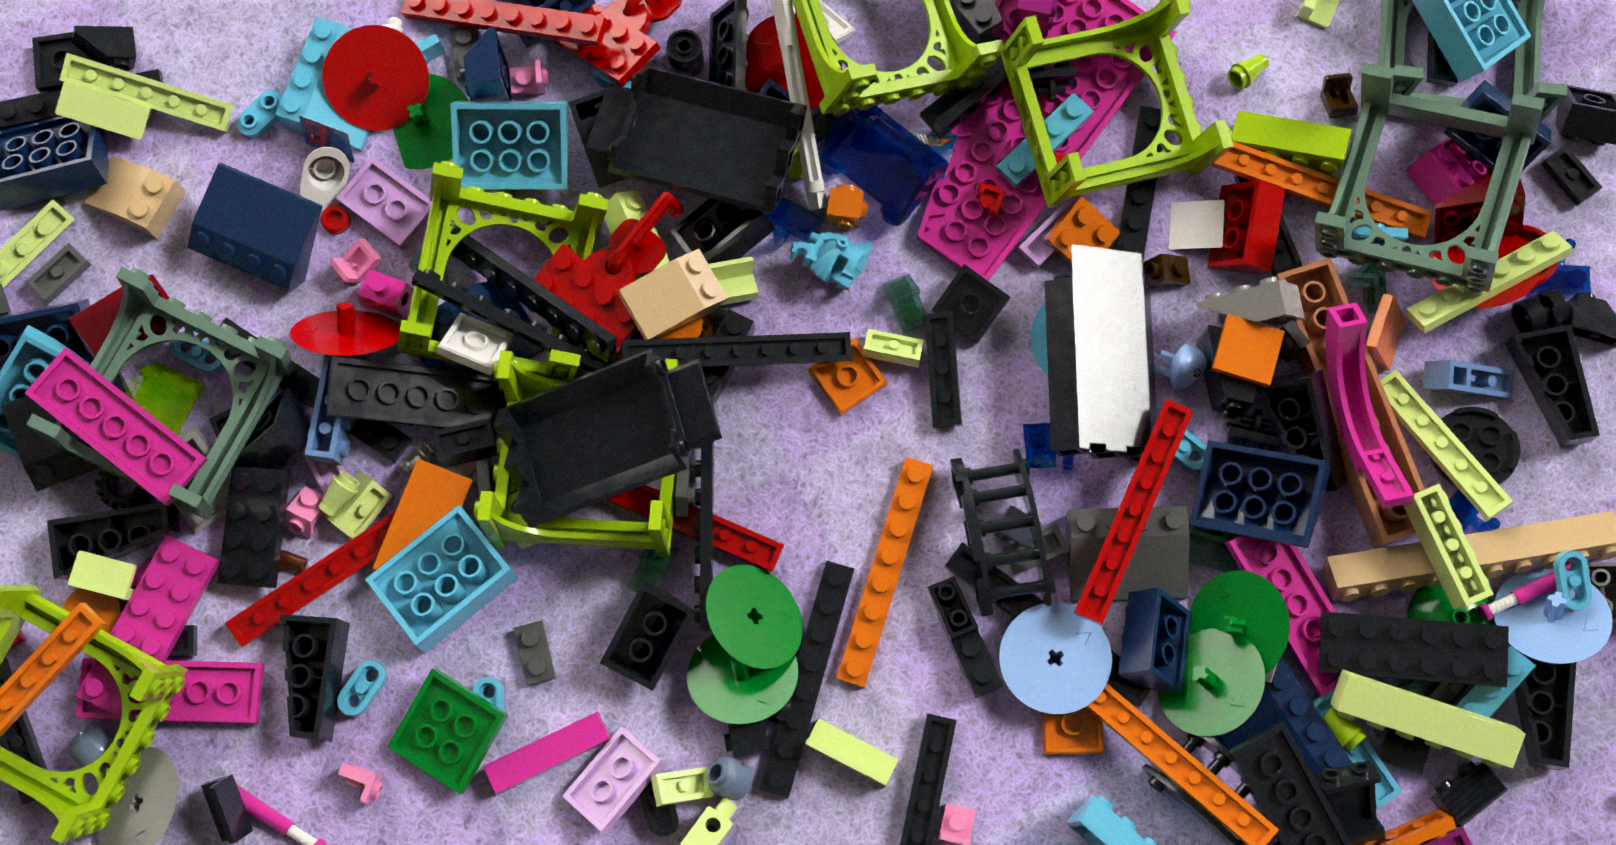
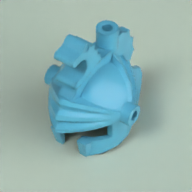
M830 231L820 235L812 232L808 239L809 243L801 241L792 243L789 258L793 260L797 255L804 258L803 266L810 265V270L819 279L829 284L835 282L837 283L836 288L848 291L852 282L863 271L869 260L870 253L872 252V242H852L847 236Z

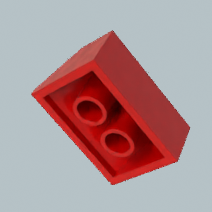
M1261 180L1221 186L1219 200L1225 201L1223 246L1210 249L1208 268L1251 274L1272 271L1285 194L1284 188Z

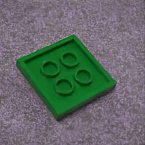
M432 668L387 747L453 791L463 794L509 714L437 668Z

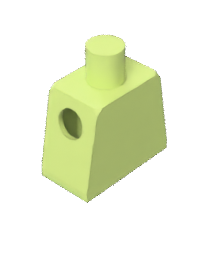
M722 798L715 809L708 806L680 845H721L733 826L730 819L738 807L727 798ZM714 825L717 831L714 833L707 830V826Z

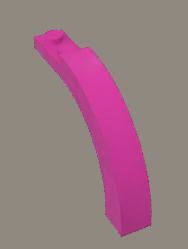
M1356 302L1329 307L1325 330L1327 374L1337 423L1348 454L1357 473L1363 472L1383 509L1413 503L1414 493L1381 435L1370 400L1365 368V339L1368 321Z

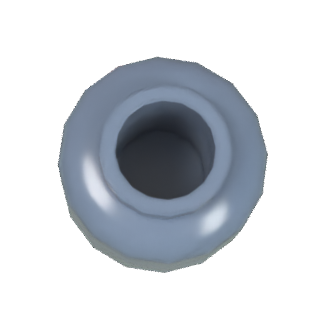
M86 726L69 742L71 746L69 755L81 767H85L105 753L112 744L113 739L99 727L89 729ZM105 762L102 765L101 771L108 765V763Z
M731 757L720 758L708 770L707 780L710 790L728 800L737 801L743 798L752 787V771L750 767Z

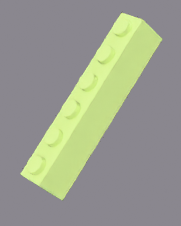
M1343 669L1330 702L1338 711L1337 715L1345 719L1355 721L1356 717L1367 720V725L1379 730L1389 727L1395 729V734L1403 738L1413 740L1414 736L1425 739L1424 743L1433 748L1442 750L1443 746L1454 749L1453 752L1467 759H1472L1474 755L1483 758V763L1501 769L1502 765L1510 768L1514 767L1526 735L1516 726Z

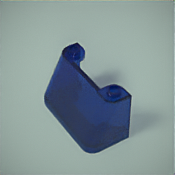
M876 105L867 110H859V108L850 109L848 112L838 115L817 149L821 172L830 176L841 173L882 204L880 208L882 219L893 226H900L907 220L949 167V163L945 158Z

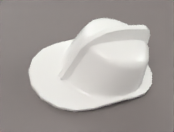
M333 147L318 148L307 156L303 166L300 183L301 197L323 205L321 211H324L329 206L338 205L339 202L336 200V196L347 185L350 163L347 156L341 150Z

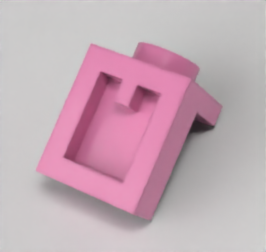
M540 58L535 59V65L509 68L513 97L546 94L545 84H550L548 67H543Z
M342 763L338 774L346 777V784L361 789L363 784H366L359 802L372 804L373 800H377L383 789V783L380 782L382 775L350 763Z
M945 803L938 840L945 841L944 845H970V835L976 810Z

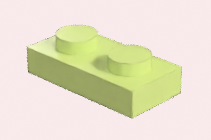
M868 329L862 357L918 368L924 340Z
M708 767L660 773L651 776L656 806L660 807L714 797V793L710 790L707 780Z

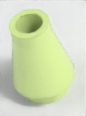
M340 471L338 475H333L319 508L326 514L334 516L346 502L358 493L357 488L360 483L344 471Z

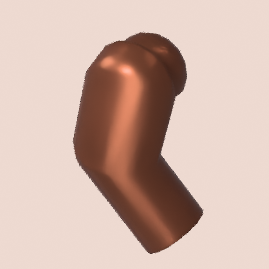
M281 550L278 573L289 567L303 572L308 564V558Z

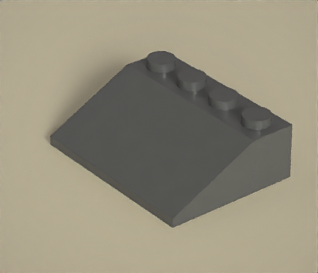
M1187 506L1152 508L1113 601L1128 600L1129 592L1157 587L1174 599H1188L1189 522ZM1118 508L1069 509L1065 515L1067 547L1069 549L1067 555L1070 602L1079 601Z

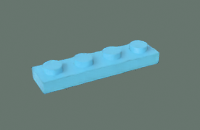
M1075 93L1070 95L1044 120L1053 152L1081 127L1094 112ZM1026 138L995 169L1015 189L1036 170Z
M1510 646L1508 648L1507 687L1475 685L1456 707L1490 718L1536 665L1514 647ZM1443 746V747H1445L1449 752H1451L1454 756L1457 755V754H1455V753L1453 752L1454 749L1449 748V747H1446V746Z
M1333 690L1323 697H1318L1312 701L1322 717L1333 707L1330 704L1334 693ZM1366 737L1351 752L1345 747L1343 748L1353 763L1369 760L1381 775V782L1375 784L1376 809L1402 793V790Z

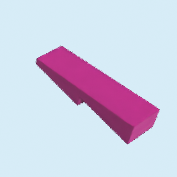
M595 712L483 767L495 794L504 793L554 766H559L610 740L611 737L600 713Z

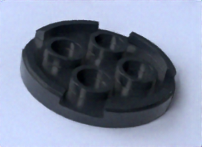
M1463 407L1455 409L1441 419L1442 422L1498 485L1504 483L1512 475L1520 459V442L1516 431H1513L1498 416L1499 414L1481 407ZM1430 457L1434 468L1440 474V476H1442L1446 481H1448L1452 485L1456 486L1451 481V479L1444 473V471L1437 465V463Z

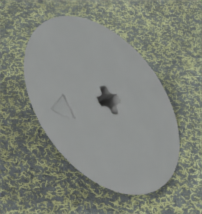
M148 747L142 751L139 757L141 760L140 766L132 776L127 778L124 784L126 787L124 795L111 807L109 811L111 817L107 825L97 832L101 845H156L162 838L175 810L178 784L175 767L169 756L161 749Z

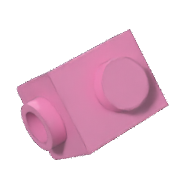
M359 238L342 258H332L329 263L335 269L336 276L342 281L362 282L367 272L373 270L382 258L366 239Z
M305 486L286 508L285 527L296 535H302L310 539L314 534V524L324 513L319 508L324 495Z

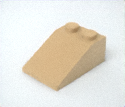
M112 156L109 161L107 184L98 188H92L84 204L158 239L186 192L175 180L151 168Z
M700 249L670 261L617 292L644 339H654L714 312L727 299L725 292Z

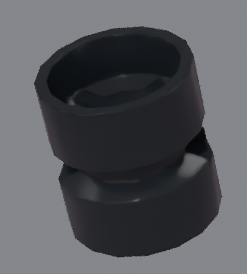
M680 29L672 33L666 45L669 66L672 72L691 77L696 76L704 66L703 46L700 37L689 29Z
M1549 288L1537 293L1534 297H1526L1512 304L1511 308L1513 320L1521 333L1546 329V327L1551 328L1566 322L1569 317L1567 303L1563 295L1555 288Z

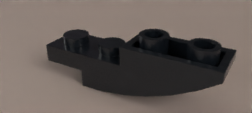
M955 576L928 586L930 597L943 630L975 699L1002 688V680L981 638L978 625Z

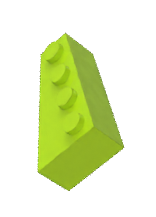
M1238 110L1232 132L1233 142L1338 179L1341 177L1351 140V129L1240 110Z

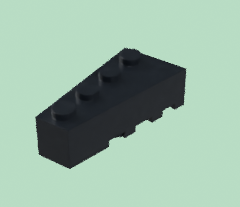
M949 0L960 28L973 43L980 44L1004 40L1003 20L994 0Z
M1571 324L1513 334L1506 341L1505 345L1560 447L1590 443L1600 436Z
M1322 369L1272 377L1271 385L1268 388L1257 385L1259 395L1262 394L1268 406L1266 408L1271 419L1274 418L1281 432L1279 436L1283 444L1287 445L1291 455L1327 461L1331 470L1326 492L1337 491L1347 483Z
M160 502L47 520L54 579L68 580L70 578L79 551L116 560L163 540L165 535L171 537L180 533L177 507L173 503L166 506Z
M280 614L281 625L284 628L282 645L283 651L286 654L287 669H284L285 681L288 682L289 692L287 697L290 737L302 740L332 742L338 707L337 698L340 693L350 623L338 618Z
M1521 653L1536 665L1531 673L1515 689L1522 732L1526 734L1524 744L1528 766L1557 771L1567 769L1570 764L1577 662L1564 664L1548 663Z

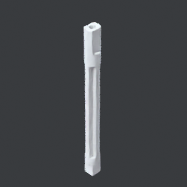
M772 0L790 101L807 105L803 132L800 142H798L808 208L809 210L826 208L828 203L822 179L792 0Z

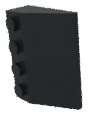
M119 371L112 384L134 400ZM25 395L1 405L23 467L36 492L99 468L46 442L26 425L32 414L53 424L57 421L54 416L29 396ZM79 438V442L91 447L83 439Z

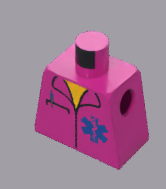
M369 270L359 290L358 298L360 304L364 307L400 320H408L414 290L404 281ZM402 298H406L405 303L401 305Z

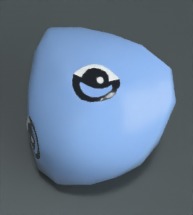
M1184 344L1176 355L1162 350L1159 358L1165 359L1168 365L1161 366L1157 363L1154 371L1170 377V383L1173 389L1177 391L1187 388L1202 377L1207 369V359L1196 346Z

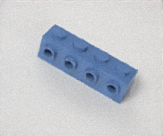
M325 354L304 455L316 463L342 466L344 458H347L349 455L350 442L347 440L349 430L354 428L355 419L326 416L330 360L332 356L336 355ZM364 354L351 356H337L366 360Z

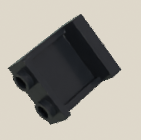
M1369 760L1313 773L1351 845L1385 838V828L1377 819L1375 784L1381 782V775Z

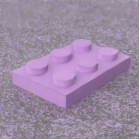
M372 156L336 196V200L401 249L407 245L428 220L432 201H429L430 198Z
M621 726L562 797L600 832L606 835L651 782L650 777L658 774L665 763Z

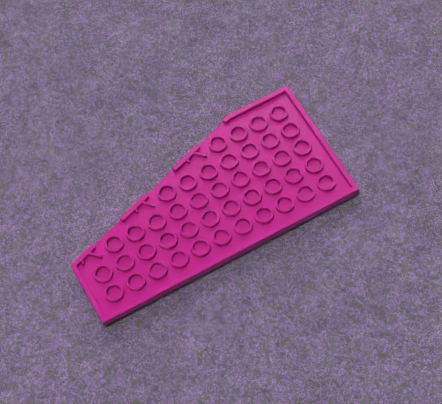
M1017 0L995 1L1003 20V45L1013 34L1011 30ZM1057 0L1058 6L1052 29H1046L1043 39L1113 25L1136 17L1145 11L1129 0ZM1174 30L1169 34L1171 41L1176 34ZM1132 44L1130 49L1125 48V50L1131 54L1135 44ZM1143 46L1139 51V57L1144 62L1152 59L1148 46ZM1095 55L1070 60L1072 67L1077 68L1074 86H1066V93L1056 94L1055 102L1049 103L1047 95H1038L1037 89H1034L1043 120L1051 115L1073 93L1094 111L1092 116L1053 153H1065L1066 156L1067 154L1078 152L1081 160L1143 79L1145 74L1138 67L1119 57ZM1053 64L1044 66V69H1054ZM1010 84L952 130L951 134H956L958 137L945 178L943 180L936 179L916 238L958 269H961L966 264L988 281H990L1047 205L1036 170L1016 189L995 170L996 166L1026 138ZM979 182L1006 190L996 219L989 216L978 202L977 190Z

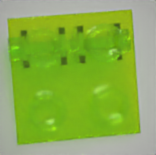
M156 361L152 365H144L140 371V375L143 376L144 380L134 397L135 402L171 431L179 434L205 383Z

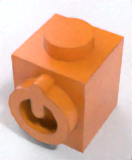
M847 184L830 188L826 223L836 224L838 228L851 230L853 227L859 228L860 219H866L868 203L863 202L864 192L855 186Z

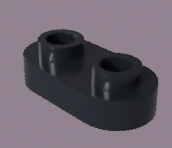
M650 782L640 794L648 826L658 836H669L676 831L679 824L675 804L657 807L655 798L650 795V789L652 788V782ZM662 815L669 817V824L666 827H661L658 823V819Z

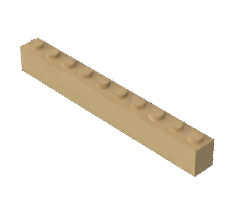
M1614 511L1465 534V537L1475 552L1482 572L1487 578L1491 579L1509 572L1522 574L1534 568L1544 567V569L1554 568L1555 557L1565 550L1578 551L1586 557L1587 561L1595 558L1608 560L1616 557V516ZM1421 542L1329 556L1326 558L1322 568L1332 601L1342 600L1350 602L1362 596L1380 597L1393 591L1400 590V592L1405 593L1413 591L1417 587L1429 586L1430 588L1442 586Z

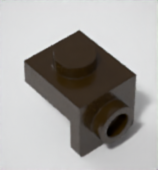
M1351 73L1326 75L1324 77L1320 98L1329 118L1357 115L1358 104L1351 91L1353 80Z
M1161 253L1143 262L1146 288L1152 289L1161 284L1179 287L1191 284L1188 261L1185 256Z

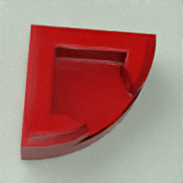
M979 182L977 190L978 202L989 216L996 219L1006 190Z

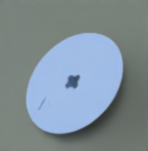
M1536 568L1526 573L1514 575L1501 586L1495 601L1510 595V592L1554 572V568ZM1591 584L1592 601L1583 610L1576 611L1565 608L1567 599L1562 598L1561 592L1554 590L1522 605H1515L1494 614L1496 625L1509 626L1508 642L1521 653L1543 662L1564 664L1589 658L1606 644L1612 630V614L1604 596ZM1571 590L1569 593L1571 600L1575 597L1574 590Z
M1052 603L1050 606L1040 604L1022 612L1007 628L1000 646L1001 672L1009 689L1027 706L1049 714L1071 713L1092 703L1105 688L1112 668L1110 644L1101 626L1074 614L1073 612L1076 607L1068 604ZM1050 655L1053 658L1056 656L1060 657L1058 665L1055 663L1050 665L1048 663Z

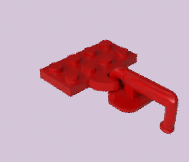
M617 0L605 8L595 3L581 13L605 16L608 25L600 47L553 40V42L623 87L633 77L634 73H637L661 49L655 40L645 35L649 30L650 23L668 19L680 7L682 0Z
M663 192L640 221L637 219H626L617 227L609 239L610 250L602 249L593 252L586 259H583L563 243L533 280L617 337V355L621 350L620 341L629 340L638 329L617 292L634 282L635 275L648 274L654 271L664 259L666 245L651 230L666 212L671 217H679L682 215L684 208L670 192Z

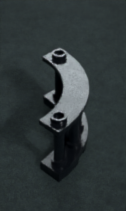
M1013 449L1014 463L971 470L970 467L965 468L962 458L950 459L953 488L960 509L963 508L966 520L963 521L967 544L972 549L973 561L977 562V565H972L971 567L976 603L982 617L993 615L992 603H997V599L1040 592L1046 606L1052 605L1051 594L1056 593L1053 575L1049 576L1042 530L1028 476L1030 475L1029 462L1027 458L1022 459L1019 449ZM1015 475L1019 484L977 492V489L971 490L970 486L973 484V481ZM1023 496L1027 515L986 522L983 519L978 520L976 507L979 506V503ZM1030 527L1034 548L990 555V552L985 553L982 537H986L987 533ZM1036 560L1039 581L996 588L994 585H990L988 570H992L994 566Z
M1189 733L1186 736L1187 741L1181 747L1188 753L1192 754L1196 748L1203 746L1214 754V760L1207 766V769L1214 775H1217L1223 767L1228 768V766L1240 775L1228 753L1229 749L1216 740L1219 735L1197 736ZM1147 764L1142 767L1149 776L1147 782L1159 793L1165 791L1209 827L1226 845H1246L1240 839L1237 840L1216 818L1210 815L1187 793L1169 781V778L1161 771L1157 772ZM1241 778L1240 781L1242 783L1234 792L1245 799L1250 791ZM1276 840L1272 845H1279V844H1278V842H1277V840Z

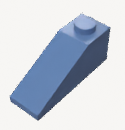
M1455 360L1425 361L1423 390L1512 399L1514 370Z

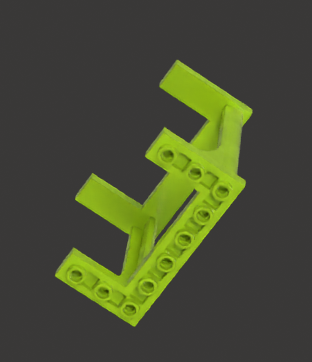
M792 0L824 94L823 100L819 103L822 115L828 113L841 115L854 108L867 110L879 103L892 105L905 98L913 101L930 93L938 96L956 88L958 91L967 90L974 86V82L983 76L985 70L997 62L996 59L1005 51L1002 40L975 44L960 28L949 0H921L929 26L928 42L922 56L905 69L882 72L876 70L874 63L861 66L842 52L830 34L819 0ZM935 44H938L939 51L934 50L933 46ZM927 59H937L943 65L944 70H934L928 64ZM838 62L845 64L846 68L843 71ZM923 69L925 73L918 75L917 70Z
M1161 0L1154 8L1131 19L1101 28L1047 39L1042 37L1036 15L1025 17L1004 44L1005 51L1001 54L1048 208L1059 206L1066 198L1188 171L1190 176L1200 174L1234 147L1233 134L1228 128L1225 119L1215 121L1202 132L1201 125L1196 120L1194 114L1193 99L1188 95L1186 89L1185 74L1179 67L1177 49L1171 42L1169 34L1191 13L1190 0ZM1132 44H1135L1131 54L1125 50V48L1130 49ZM1143 46H1148L1152 55V59L1148 62L1142 61L1139 57V51ZM1095 55L1119 57L1138 67L1153 84L1160 102V125L1152 143L1135 156L1090 167H1082L1078 152L1067 154L1057 164L1028 69ZM1153 65H1155L1157 74H1155L1152 69ZM1168 116H1171L1173 124H1170ZM1171 131L1177 134L1180 145L1170 144L1164 136L1165 132ZM1157 145H1161L1164 150L1158 153Z
M449 161L434 162L429 200L432 203L418 266L419 270L423 272L425 269L432 270L441 276L440 280L443 281L448 258L456 245L469 234L490 226H509L526 231L539 239L552 256L563 243L570 246L583 259L592 254L595 235H598L606 215L609 199H604L598 193H580L575 211H571L564 205L540 204V201L532 198H525L524 200L512 198V195L504 192L491 194L484 192L482 188L476 186L463 188L461 184L464 168H460L457 164ZM459 209H469L475 216V222L472 225L464 224L458 217ZM480 211L486 215L491 213L492 217L490 219L481 218ZM510 218L518 219V221L513 223L510 221ZM451 221L461 230L459 234H451V231L454 229V226H450ZM538 223L540 226L547 225L548 227L545 231H540L536 229L535 225ZM558 228L565 229L568 236L563 242L553 243L550 241L549 235L553 230ZM414 286L408 320L401 321L398 352L461 364L436 354L440 342L431 340L439 298ZM552 326L551 335L557 337L558 334L569 338L560 329ZM551 349V352H547L546 363L515 357L519 366L534 374L569 382L573 380L577 372L581 355Z
M500 351L499 361L494 362L493 375L499 382V389L504 392L507 406L567 383L546 378L518 365L512 351ZM677 359L665 360L668 370L679 366ZM501 437L498 438L497 453L500 454L499 464H495L493 470V480L496 482L495 492L481 491L480 501H476L474 505V518L477 519L480 528L484 530L486 537L489 538L494 547L506 548L507 542L650 549L656 550L658 557H670L677 473L662 478L660 500H651L649 522L578 519L561 516L553 519L555 521L551 520L530 528L520 514L512 512V507L518 496V492L515 493L517 486L504 468L509 449Z
M0 585V665L25 621L51 634L71 612L41 597L42 590L33 585ZM102 629L82 651L98 660L109 670L118 685L121 695V723L115 739L105 753L85 767L62 772L40 768L0 746V780L31 796L56 816L59 823L50 838L61 844L101 831L107 825L111 814H109L111 807L125 793L126 787L124 784L127 778L137 771L141 763L139 757L142 751L152 744L156 736L154 730L157 724L166 718L171 709L169 703L173 695L178 694L186 682L184 676L188 669L179 664L166 665ZM127 673L131 679L134 676L139 679L127 684L125 682V675ZM130 697H132V698H134V699H136V700H138V701H140V702H142V701H145V702L139 703V704H138V703H134V702L131 701ZM142 710L141 713L136 715V722L132 721L130 718L132 711ZM121 738L125 740L122 747L118 743ZM106 762L110 765V768L106 769L104 775L101 772V767ZM87 773H92L98 781V789L95 794H90L85 790L83 780ZM70 777L75 779V791L72 790L73 786L65 784Z

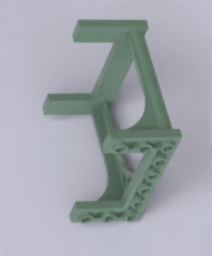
M1382 0L1378 65L1394 68L1393 93L1461 107L1467 98L1413 92L1422 81L1424 68L1404 66L1406 24L1414 3L1411 0ZM1519 0V2L1515 3L1516 10L1530 32L1531 37L1513 51L1511 100L1514 93L1545 99L1540 118L1541 122L1567 96V85L1539 82L1541 28L1545 0Z
M1365 63L1361 75L1362 110L1329 213L1318 211L1316 215V251L1327 258L1331 257L1334 259L1337 256L1346 258L1349 262L1356 265H1365V263L1376 265L1378 269L1385 272L1397 270L1405 272L1407 276L1415 279H1423V277L1435 279L1436 283L1444 286H1452L1453 284L1464 286L1466 290L1473 293L1490 292L1499 256V246L1529 146L1534 144L1545 99L1514 93L1509 116H1503L1393 93L1394 68ZM1388 114L1503 138L1483 207L1473 224L1455 238L1433 245L1409 244L1385 233L1372 219L1366 205L1365 187ZM1355 212L1363 215V219L1350 223L1351 219H1356ZM1366 226L1372 231L1369 237L1361 241L1354 240L1351 237L1353 231L1359 227ZM1467 238L1475 239L1471 246L1464 243V240ZM1375 239H1381L1385 242L1383 246L1371 243ZM1451 247L1461 249L1465 255L1464 262L1462 264L1453 263L1447 255L1448 249ZM1404 248H1409L1411 252H1405L1402 250ZM1432 252L1440 253L1442 260H1439L1437 257L1431 258L1429 255Z
M121 267L116 275V278L123 287L120 307L107 338L90 366L113 383L123 365L136 353L154 344L173 341L190 343L207 350L222 363L230 377L233 389L232 409L225 426L206 457L208 459L207 462L198 471L188 490L174 483L168 493L173 499L171 503L208 521L214 512L211 508L213 500L284 376L290 378L295 368L288 353L289 351L284 348L286 344L273 336H269L266 339L260 335L258 339L249 336L246 340L238 336V331L224 323L220 327L210 322L212 318L199 310L192 313L184 309L186 306L184 303L173 297H169L168 300L158 295L159 292L153 287L154 283L148 280L150 276L134 267L131 271ZM156 316H160L166 321L167 328L162 335H156L151 330V320ZM173 321L176 322L178 328H185V331L182 334H176L173 332ZM143 327L145 334L148 336L147 339L144 341L136 340L142 335L139 331ZM203 338L210 339V342L206 345L202 344L201 341ZM230 351L232 355L240 354V356H237L234 360H229L225 358V353ZM249 361L256 365L255 371L248 376H238L235 374L236 366L242 362ZM253 382L251 387L247 385L246 393L240 391L239 386L241 383L248 384ZM31 415L26 425L46 442L144 489L98 451L79 442L80 437L59 420L53 424L37 415Z

